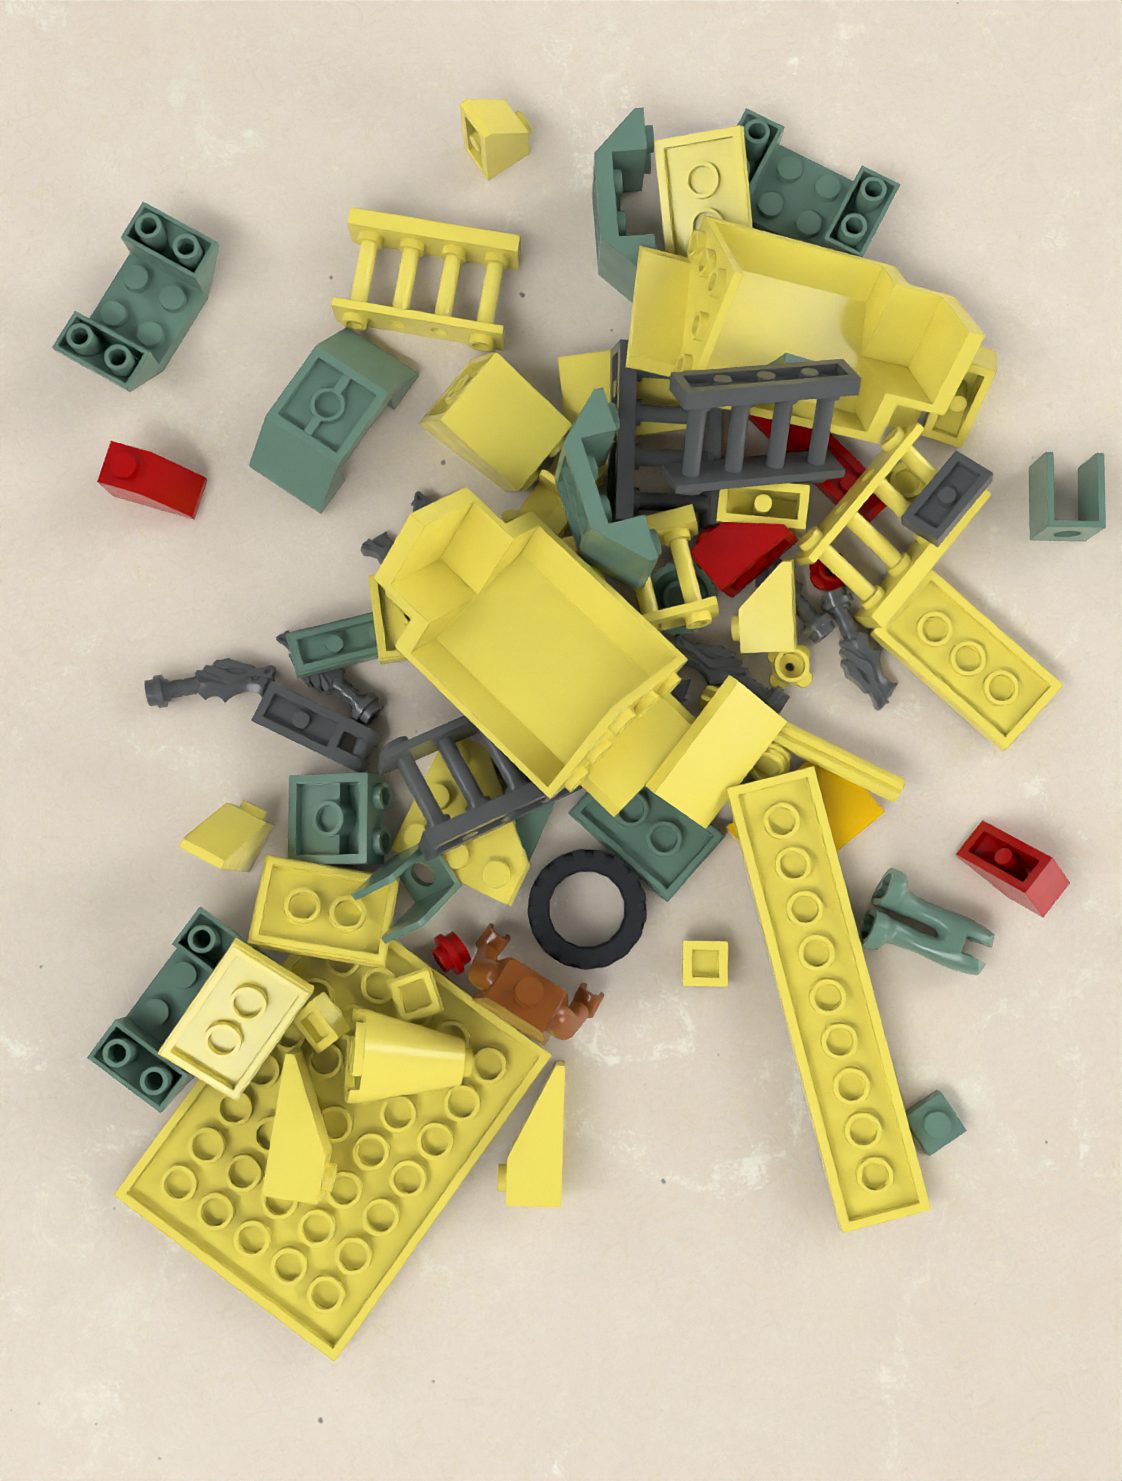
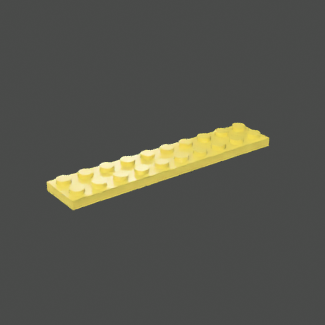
M813 766L726 788L731 815L839 1229L842 1233L929 1211L931 1210L815 768Z

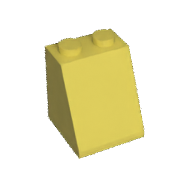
M497 351L471 359L418 423L505 492H519L520 489L523 491L527 490L539 477L538 475L541 471L537 468L547 456L550 458L555 456L562 449L566 438L564 435L573 425Z

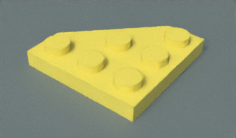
M469 738L457 742L456 745L483 795L490 796L492 800L505 794L495 768L496 764L486 746ZM438 750L425 776V780L443 814H449L453 818L466 812L465 808L468 804ZM415 799L391 847V850L398 853L418 844L427 825ZM515 821L442 854L460 883L510 907L530 868L525 849L522 847L515 827Z

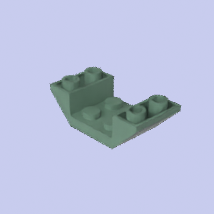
M644 107L634 108L595 151L593 164L592 204L598 275L632 303L639 245L656 249L654 234L626 236L625 211H621L620 197H622V194L624 192L642 191L644 174H651L654 132L653 125H645Z
M746 108L737 126L741 125L744 127L753 228L863 257L901 184L864 166H861L854 181L779 145L785 127Z
M144 201L121 236L130 254L94 312L88 318L74 311L52 346L58 353L128 392L133 391L165 370L208 300L220 247L215 240Z
M349 327L344 328L314 347L265 416L249 463L250 468L322 514L346 480L341 471L342 467L386 405L393 410L397 408L418 378V373Z
M602 387L593 390L565 438L554 479L578 555L587 564L636 590L644 588L658 560V556L661 555V544L654 528L649 529L645 515L608 524L612 521L611 507L606 495H599L595 480H598L597 467L605 466L610 448L614 446L613 439L616 430L620 428V420L615 404L613 402L608 403Z
M199 907L173 941L172 945L177 949L127 1016L115 1019L87 1058L158 1112H163L194 1078V1075L157 1053L234 939L238 938L246 944L248 941L206 909ZM252 947V948H254L255 950H257V951H259L260 953H262L263 955H265L266 957L270 958L268 955H266V954H265L264 952H262L260 949L255 948V947Z

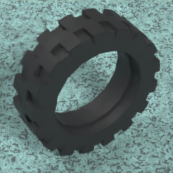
M575 850L555 858L541 870L535 879L528 899L527 913L532 934L541 948L561 964L584 970L603 968L625 957L639 941L647 919L646 895L635 872L620 858L601 850ZM578 872H596L608 877L618 887L624 901V917L619 930L608 941L596 946H577L566 941L555 930L550 918V900L555 888L566 877Z

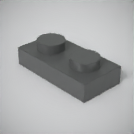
M956 450L901 516V525L938 548L993 481V472Z

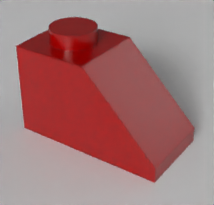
M110 441L97 482L113 497L195 520L207 478L153 452Z
M722 522L717 527L712 526L706 529L697 538V545L690 550V554L723 593L734 598L795 545L799 539L784 524Z
M983 820L956 853L959 859L1005 896L1044 918L1070 884L1053 857Z

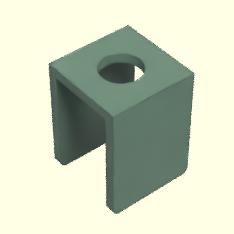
M1045 452L1029 467V529L1031 541L1085 542L1106 528L1104 453H1095L1078 468V521L1055 520L1053 452Z
M419 843L389 858L351 894L354 900H358L392 883L398 877L400 878L415 903L381 937L384 943H388L424 926L462 886L442 855L426 862L418 846ZM416 863H424L432 869L435 876L433 883L423 882L417 877L414 870Z

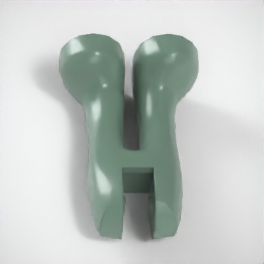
M892 867L888 869L878 883L872 895L871 903L885 910L896 912L934 928L937 931V935L932 936L891 918L884 912L870 908L863 917L859 931L861 946L869 950H877L884 944H893L918 953L949 969L970 975H979L985 963L975 959L970 954L961 952L966 939L987 947H993L995 934L966 916L941 908L917 897L908 890V879L903 872Z

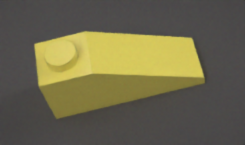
M243 800L240 807L226 802L187 834L178 847L219 869L250 872L275 825L264 820L267 811L250 802Z
M292 1049L285 1053L261 1196L318 1205L325 1196V1191H333L337 1163L330 1162L332 1147L303 1051Z
M555 1061L508 1151L507 1164H498L497 1192H506V1206L561 1208L565 1061Z

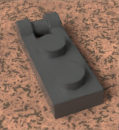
M272 681L251 719L254 723L358 773L366 772L370 764L366 760L373 746L378 747L383 738L382 734ZM346 733L358 738L351 753L339 748Z

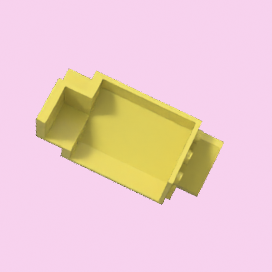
M704 215L700 229L695 230L690 237L687 250L689 258L639 245L626 367L670 377L671 372L768 365L785 353L813 361L844 359L861 377L859 395L844 396L835 401L830 433L879 444L887 427L895 428L899 426L903 428L916 424L922 411L945 415L985 335L955 296L909 285L896 266ZM817 399L798 400L796 404H793L790 424L812 429ZM774 402L755 404L754 407L750 408L749 415L772 419ZM732 406L718 407V408H723V409L731 410V407H732Z
M464 487L410 513L374 577L386 590L385 595L411 619L395 647L549 799L553 798L564 788L572 792L581 785L606 811L615 817L646 786L696 720L670 694L682 680L677 673L688 659L532 511L505 524L470 489Z

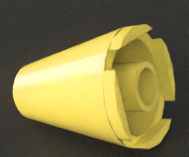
M353 1009L350 1023H356L355 1036L348 1035L345 1088L354 1089H350L346 1094V1103L357 1104L460 1086L463 1076L470 1077L473 1052L472 1049L465 1048L463 1038L368 1009Z

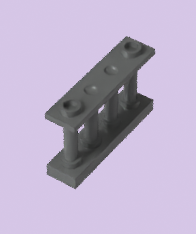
M620 339L611 349L609 403L613 402L617 408L620 428L616 430L613 439L614 446L610 448L608 454L607 499L612 512V521L608 524L633 518V514H638L639 510L668 511L692 504L694 513H699V529H708L718 525L719 523L716 522L720 490L702 491L700 495L689 496L683 494L640 492L638 487H634V471L639 470L640 466L662 467V464L682 463L684 450L641 448L640 443H635L636 426H640L641 422L687 424L688 410H684L681 406L642 404L641 399H636L637 382H641L642 378L670 379V377L626 367L629 340ZM714 407L706 412L701 461L721 459L722 408Z
M844 359L671 372L669 390L684 410H688L683 462L662 464V474L675 494L681 493L689 496L698 495L702 491L803 481L822 483L826 479L844 478V467L827 449L835 401L839 400L840 397L859 395L861 377ZM817 399L809 451L786 453L793 404H796L798 400ZM774 402L767 455L744 457L750 408L754 407L755 404ZM732 406L725 459L701 461L706 412L714 407Z
M465 715L411 739H408L407 736H402L390 741L383 747V751L380 752L377 766L381 776L399 769L420 808L427 825L418 846L426 862L583 789L581 785L572 792L564 788L553 798L549 799L528 777L524 778L519 768ZM479 733L508 786L505 794L492 800L490 796L483 795L456 745L457 742ZM438 750L468 804L465 808L466 812L453 818L449 814H443L415 762Z

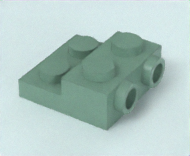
M369 772L289 775L288 859L317 864H384V855H387L392 847L391 832L388 828H384V810L389 809L392 804V789L388 783H385V775L381 776L380 774Z

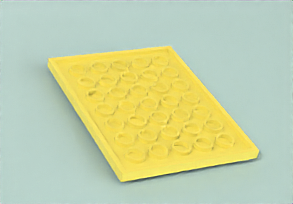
M396 939L389 942L384 968L291 953L282 967L314 986L313 993L304 1006L325 992L332 1003L339 1007L351 1030L320 1054H317L294 1021H292L237 1102L198 1079L114 1194L116 1198L334 1362L552 1056V1053L526 1034L472 1001L474 996L431 966L445 1010L411 1021L410 1023L463 1038L465 1048H470L473 1052L470 1077L463 1076L460 1086L357 1104L346 1103V1094L350 1089H354L345 1088L348 1035L355 1036L356 1023H350L353 1009L364 1008L398 1019L386 981L431 966ZM292 1049L303 1051L332 1147L330 1162L337 1163L333 1191H325V1196L318 1205L261 1196L285 1053Z

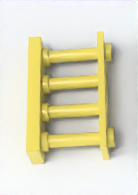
M350 207L347 224L352 241L360 245L350 300L332 298L331 306L337 322H340L344 327L357 331H363L370 327L465 343L470 348L481 352H490L493 348L504 350V326L494 324L503 271H506L508 268L519 270L521 259L520 235ZM382 247L396 249L402 253L392 307L367 303L376 253ZM424 254L438 256L444 260L434 314L409 310L418 260ZM466 261L480 263L486 267L477 321L451 317L460 267Z
M920 423L903 428L897 426L883 438L880 443L882 451L819 527H812L802 536L798 542V546L801 549L794 556V562L797 565L814 564L819 559L860 598L859 604L861 608L853 618L864 628H884L992 495L985 489L938 548L914 533V543L906 552L900 553L857 511L872 493L900 519L909 508L911 503L885 479L899 460L926 485L938 473L912 446L925 430ZM845 526L888 565L886 569L888 575L879 585L873 586L830 545Z
M690 504L645 516L649 529L654 528L656 530L660 544L671 547L685 604L659 610L651 577L649 576L644 588L635 590L641 615L659 632L686 625L687 629H696L712 623V618L720 616L716 596L702 599L688 542L692 536L699 535L693 505ZM573 536L561 538L578 555ZM589 565L597 574H599L605 580L604 572Z

